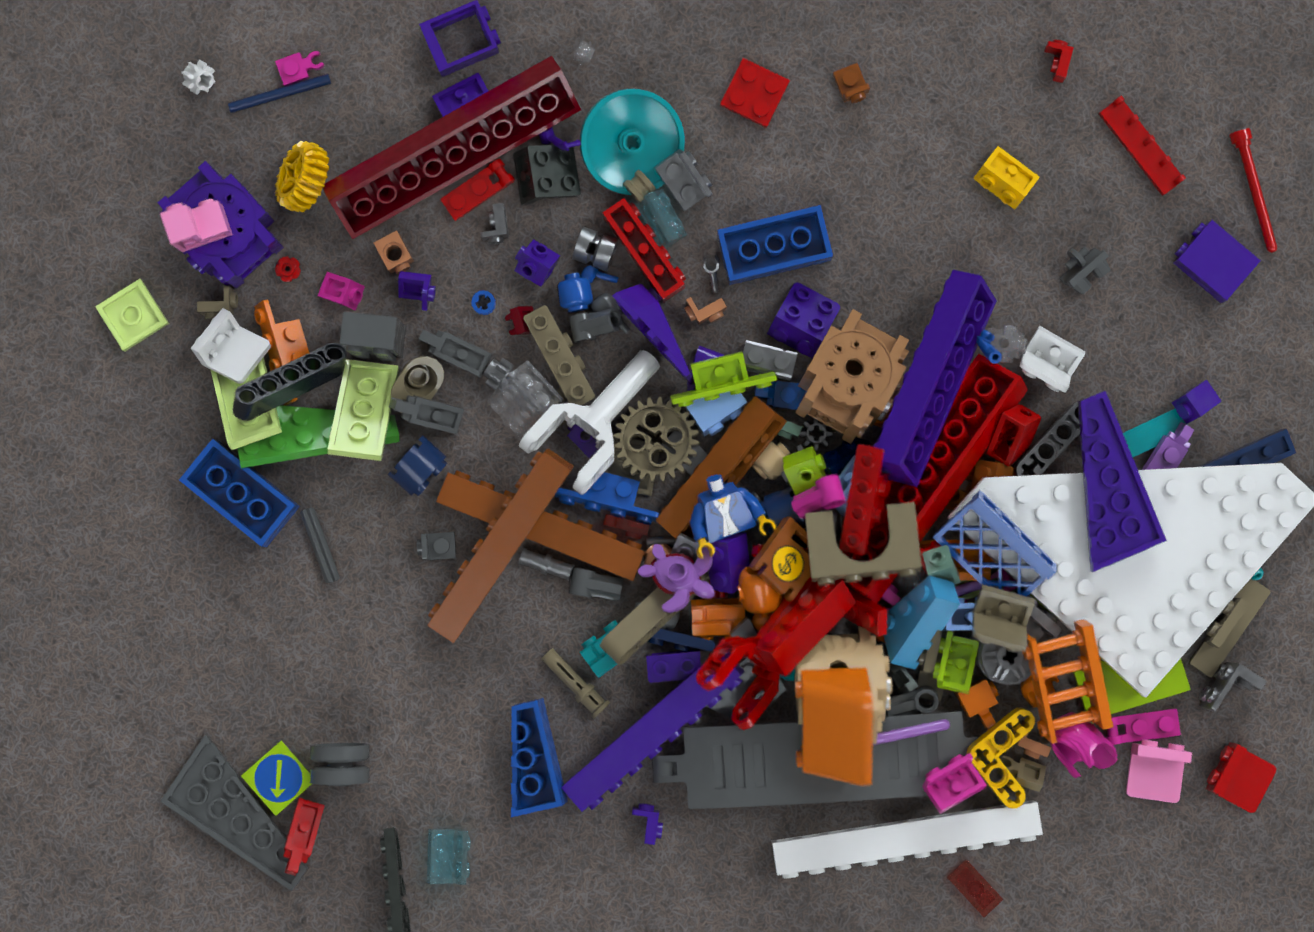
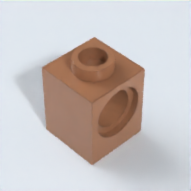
M397 230L374 242L377 251L391 274L396 272L398 275L400 271L405 272L411 268L409 264L414 262ZM400 249L402 251L400 259L396 261L389 260L390 251Z

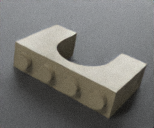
M914 502L887 505L889 544L878 558L867 562L851 560L840 551L835 539L832 511L805 513L812 582L818 581V585L834 584L835 579H845V582L851 583L862 581L861 577L872 576L873 580H882L889 578V574L900 573V577L915 576L916 571H921L922 566Z

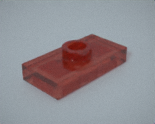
M967 859L947 876L951 883L983 917L987 916L1004 900Z

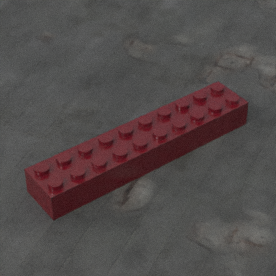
M550 56L324 184L323 190L353 240L581 111V108L561 68L554 58Z

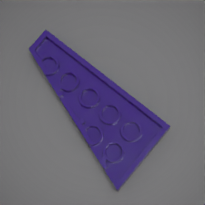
M1106 391L1078 401L1090 572L1100 570L1167 541Z

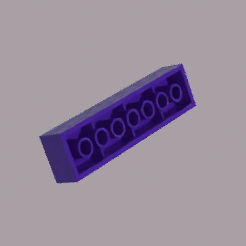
M952 270L950 277L944 283L942 296L934 306L933 316L929 325L924 329L923 339L919 348L914 352L911 367L903 377L901 390L893 400L891 413L883 423L882 433L878 442L873 446L884 449L881 471L889 473V480L917 487L978 346L976 343L977 336H980L981 332L985 330L997 302L981 275Z

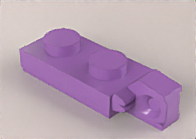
M1181 422L1174 433L1170 431L1166 436L1163 435L1142 470L1177 468L1188 452V448L1191 445L1188 441L1194 429Z

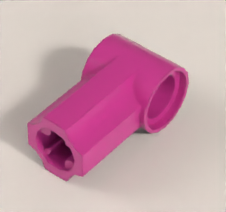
M838 475L822 477L815 482L816 486L793 497L791 504L799 518L805 519V513L833 509L846 503Z

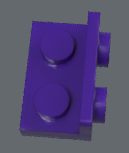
M478 72L438 92L432 97L443 117L488 92V89Z
M699 649L689 650V652L674 651L646 654L648 681L650 683L685 680L701 666Z

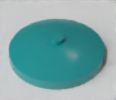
M642 89L617 90L601 98L586 115L580 132L581 156L589 173L602 186L625 195L631 194L623 183L626 180H631L638 169L645 174L656 189L664 185L654 167L677 150L684 151L685 147L684 129L674 108L657 94Z

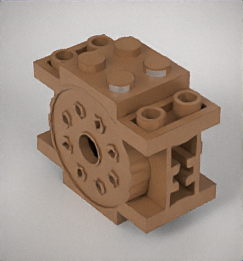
M854 309L841 330L831 326L798 385V387L807 392L795 412L803 418L807 414L844 434L842 439L850 444L855 437L861 438L868 426L872 427L877 420L882 422L885 415L889 412L895 396L903 385L904 376L902 375L907 367L902 365L909 352V350L905 349L909 341L907 338L899 335L895 339L861 320L862 314Z

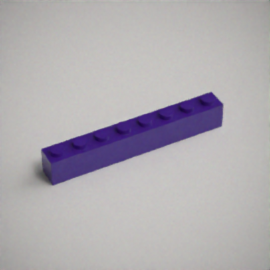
M725 654L722 657L721 661L727 659L730 656V654ZM737 664L721 686L707 691L696 681V675L702 667L700 666L561 787L562 790L581 812L587 807L593 810L604 800L601 795L607 790L613 793L623 784L621 781L622 777L627 773L633 776L643 767L640 763L648 756L651 760L663 749L660 745L667 739L670 743L682 733L680 728L685 723H688L690 726L702 716L699 711L706 705L710 709L722 699L719 695L726 688L732 691L742 682L740 676L745 672L742 667ZM715 674L708 676L705 683L709 682Z

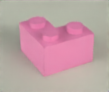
M204 200L198 203L199 207L194 209L187 205H182V203L168 206L166 208L167 211L160 213L170 244L181 252H185L233 235L224 207L218 200Z

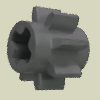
M504 358L500 362L493 359L483 374L488 378L485 383L496 391L499 387L506 390L516 376V373L512 371L514 365Z
M815 418L812 425L808 422L803 423L807 430L806 432H801L799 436L806 437L807 441L804 443V447L810 443L814 445V450L817 451L818 444L822 443L826 447L829 445L825 438L826 436H832L833 433L826 432V424H819ZM814 427L818 428V432H823V436H820L818 441H814V437L809 436V432H812Z

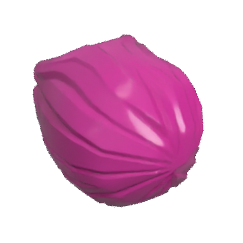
M1069 712V713H1067V714H1065V715H1063V716H1061V717L1073 715V714H1076V713H1074V712ZM1091 721L1055 730L1057 743H1050L1055 755L1074 778L1081 776L1073 767L1076 762L1083 761L1089 769L1093 766L1098 769H1105L1114 765L1118 760L1116 748Z

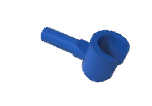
M586 266L580 274V277L588 278L590 283L593 282L595 277L613 283L618 282V277L602 273L593 266Z

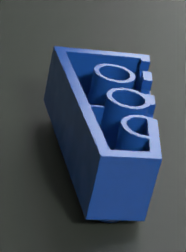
M540 698L512 706L511 817L563 806L568 800L566 793L561 788L564 783L544 699Z

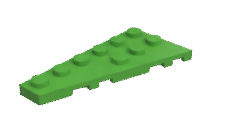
M280 405L276 409L282 432L238 448L241 468L328 454V444L335 410ZM390 415L385 444L400 442L395 415Z

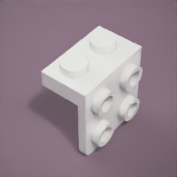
M222 308L211 320V323L201 336L196 339L191 350L203 366L241 384L271 348V344L267 339L240 327L232 313Z
M1039 326L1026 346L1019 366L1027 376L1034 379L1038 377L1045 381L1046 386L1051 390L1066 392L1069 388L1071 376L1083 359L1085 351Z

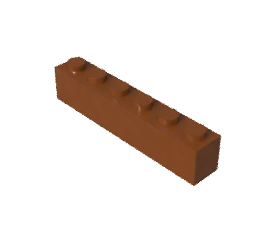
M754 396L744 406L738 418L728 426L722 438L712 446L710 453L702 463L696 466L686 483L680 486L670 503L661 510L656 521L675 539L681 533L694 538L690 519L694 506L698 503V494L709 490L706 479L712 475L719 474L722 476L724 484L733 482L736 486L787 421L765 402Z

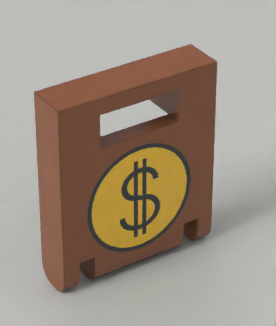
M784 517L754 558L750 568L756 571L762 566L757 575L779 595L785 594L784 599L790 602L796 597L810 577L811 566L809 546L803 550L791 539L792 535L795 534L808 546L807 532L791 517Z

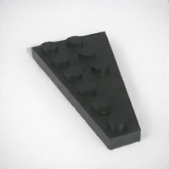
M394 827L384 829V837L380 838L382 854L386 853V863L382 864L384 880H388L389 890H385L386 906H390L391 917H387L388 932H411L408 908H406L405 901L401 900V897L406 894L403 876L399 875V870H402L403 867L398 832Z

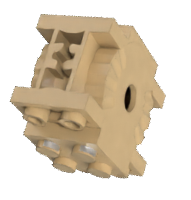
M858 626V634L825 635L795 667V682L800 681V670L867 667L873 699L872 744H876L877 733L882 732V721H885V712L890 710L892 682L891 677H888L886 673L889 672V657L884 656L882 645H876L875 635H870L869 631ZM796 698L798 724H802L801 698Z

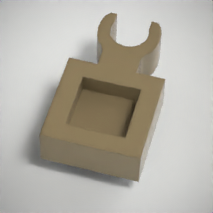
M1002 756L1000 760L1021 786L1040 792L1044 782L1045 765L1022 757L1019 762H1015L1008 756ZM999 768L997 773L1003 776V771Z

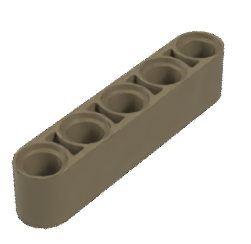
M707 572L703 574L701 580L709 582V574ZM657 587L604 637L600 643V648L618 665L625 663L680 611L667 613L662 609V605L673 596L664 593ZM695 593L690 595L689 602L696 596Z

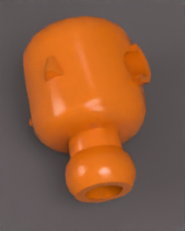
M749 565L739 575V586H737L739 592L738 601H741L746 611L754 614L752 624L756 630L760 631L771 614L783 601V595H779L757 575L762 566L754 571Z

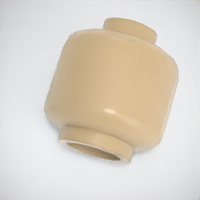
M770 442L754 462L752 468L763 480L767 478L775 480L784 471L783 457L790 455V452L781 442L777 445Z

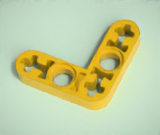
M1022 707L1015 708L971 743L967 749V754L971 753L974 758L977 756L975 752L977 749L986 750L983 755L990 763L985 765L979 758H973L972 764L999 800L1012 809L1022 806L1026 795L1024 789L999 759V756L1029 733L1035 725L1034 715ZM1018 715L1027 716L1024 719L1026 722L1024 726L1016 725L1019 722ZM1008 723L1012 727L1016 725L1014 728H1012L1016 731L1015 734H1013V732L1008 727H1006ZM1004 730L1007 733V740L1005 743L998 745L994 741V736L998 731ZM1001 768L1003 771L1002 778L997 782H992L989 777L991 770ZM1007 785L1012 791L1016 792V800L1008 799L1009 794L1002 787Z

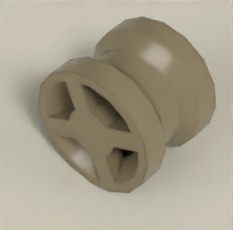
M639 169L631 180H626L623 183L625 188L639 203L644 200V196L647 193H652L656 190L652 182Z

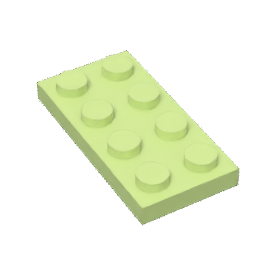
M264 357L241 384L211 370L226 439L231 450L282 432L276 408L248 421L240 420L233 414L236 389L267 373Z
M346 359L328 444V454L376 461L382 460L391 408H389L391 390L398 377L397 365Z

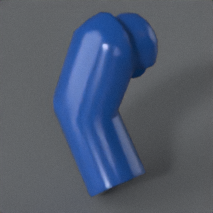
M983 330L981 335L977 336L976 343L991 363H999L1002 355L991 344L995 336L991 332Z

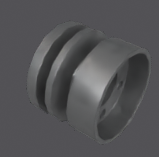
M979 642L976 664L981 673L988 679L1010 685L1018 684L1028 679L1031 675L1028 660H1025L1022 651L1007 650L1014 653L1009 663L1002 659V656L1006 655V648L1004 646Z

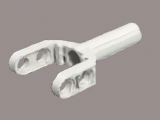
M640 350L589 406L573 403L552 404L523 436L519 447L526 453H531L538 450L564 420L570 428L577 424L597 440L596 448L599 449L578 472V477L572 487L579 494H585L614 462L611 421L660 368L657 359L649 352Z

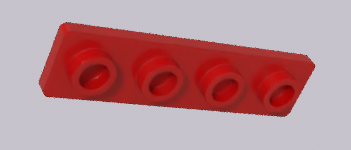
M863 444L857 446L839 547L842 551L865 555L867 553L870 530L880 526V523L884 521L886 509L883 506L891 486L890 481H888L889 473L881 472L884 449Z

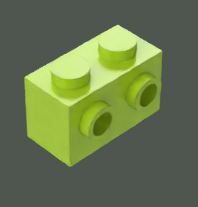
M813 446L783 457V470L795 495L816 486L815 482L826 476L824 469H826L824 459L821 454H816Z

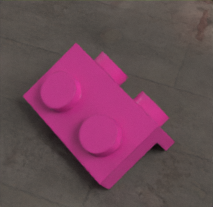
M971 753L964 757L959 754L948 762V766L941 770L939 767L934 768L926 774L922 788L940 814L985 789L987 784L972 764L974 757Z

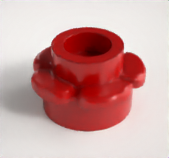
M282 257L278 260V265L275 266V273L277 276H280L282 281L291 282L293 279H297L301 273L300 263L294 257ZM286 267H290V271H286Z

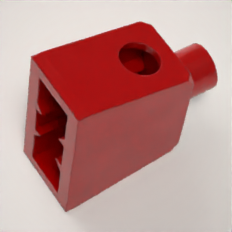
M1020 404L1003 412L986 454L1009 467L1031 445L1041 421V416ZM1008 441H1013L1011 445L1007 444Z

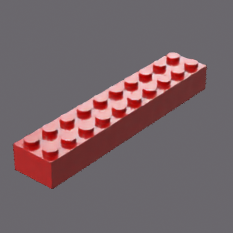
M979 353L967 369L918 486L914 487L888 480L891 486L888 496L885 497L883 507L887 509V505L914 502L919 544L990 445L1002 413L1018 405L1028 391L1021 376L997 363H991ZM887 510L884 521L880 523V526L870 530L867 553L865 555L840 551L846 557L858 562H867L878 558L886 550L890 540ZM898 573L889 574V578L882 580H873L872 576L861 577L862 581L845 582V584L854 592L878 603Z

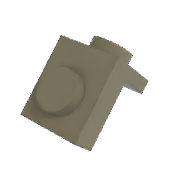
M224 286V301H198L197 312L205 316L207 320H212L222 308L234 315V308H238V294L233 292L232 287Z

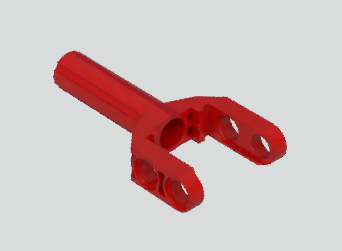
M811 576L792 601L788 602L783 598L781 604L771 614L755 637L743 638L734 636L722 639L696 675L697 683L704 690L710 691L724 683L743 656L747 657L755 665L751 672L757 675V677L732 711V721L741 730L751 728L779 692L780 674L768 669L755 647L780 622L781 618L798 603L799 599L806 595L816 584L817 581L812 582ZM731 652L730 656L727 659L721 661L722 657L725 654ZM715 674L709 682L705 683L708 676ZM765 690L764 694L760 698L755 699V696L759 692ZM745 712H749L745 719L739 721V718Z

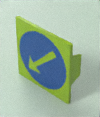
M282 740L241 775L275 816L312 785L310 783V772Z

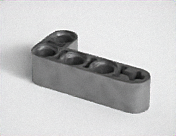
M1078 402L1072 404L1015 464V476H1023L1024 470L1022 466H1029L1033 461L1038 464L1030 469V474L1041 475L1080 434V423L1074 414L1076 407H1078ZM1058 426H1064L1068 430L1066 440H1062L1057 436ZM1041 445H1046L1050 449L1051 453L1048 459L1040 457L1038 449Z

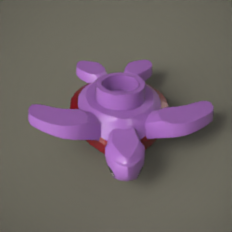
M659 544L653 546L652 553L655 559L650 565L640 567L638 573L642 577L652 576L656 585L664 593L673 596L662 605L663 611L672 613L681 610L688 604L690 595L694 593L704 599L714 597L713 587L707 581L701 580V576L710 569L713 561L706 547L701 549L703 558L700 559L698 557L696 562H694L684 554L666 555L664 548Z

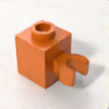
M983 678L971 684L969 694L955 692L967 717L970 718L978 714L985 729H989L996 724L988 709L998 704L996 697L999 696V693L992 681L988 683Z

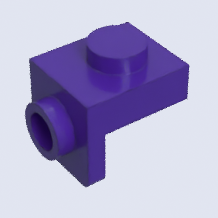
M400 271L398 277V298L422 300V310L427 311L429 302H434L436 286H431V275Z
M639 803L638 808L633 807L632 815L648 817L644 844L655 845L656 838L661 839L663 823L658 822L659 810H654L655 805Z

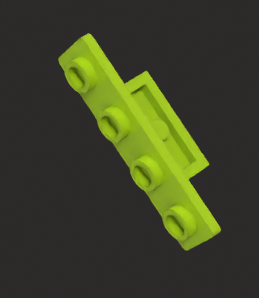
M737 352L691 363L696 389L670 396L672 404L684 407L693 404V400L699 398L709 401L720 397L719 394L729 391L731 395L743 393L746 391V387L756 385L757 389L769 387L772 385V381H776L777 378L774 371L748 377L743 352Z

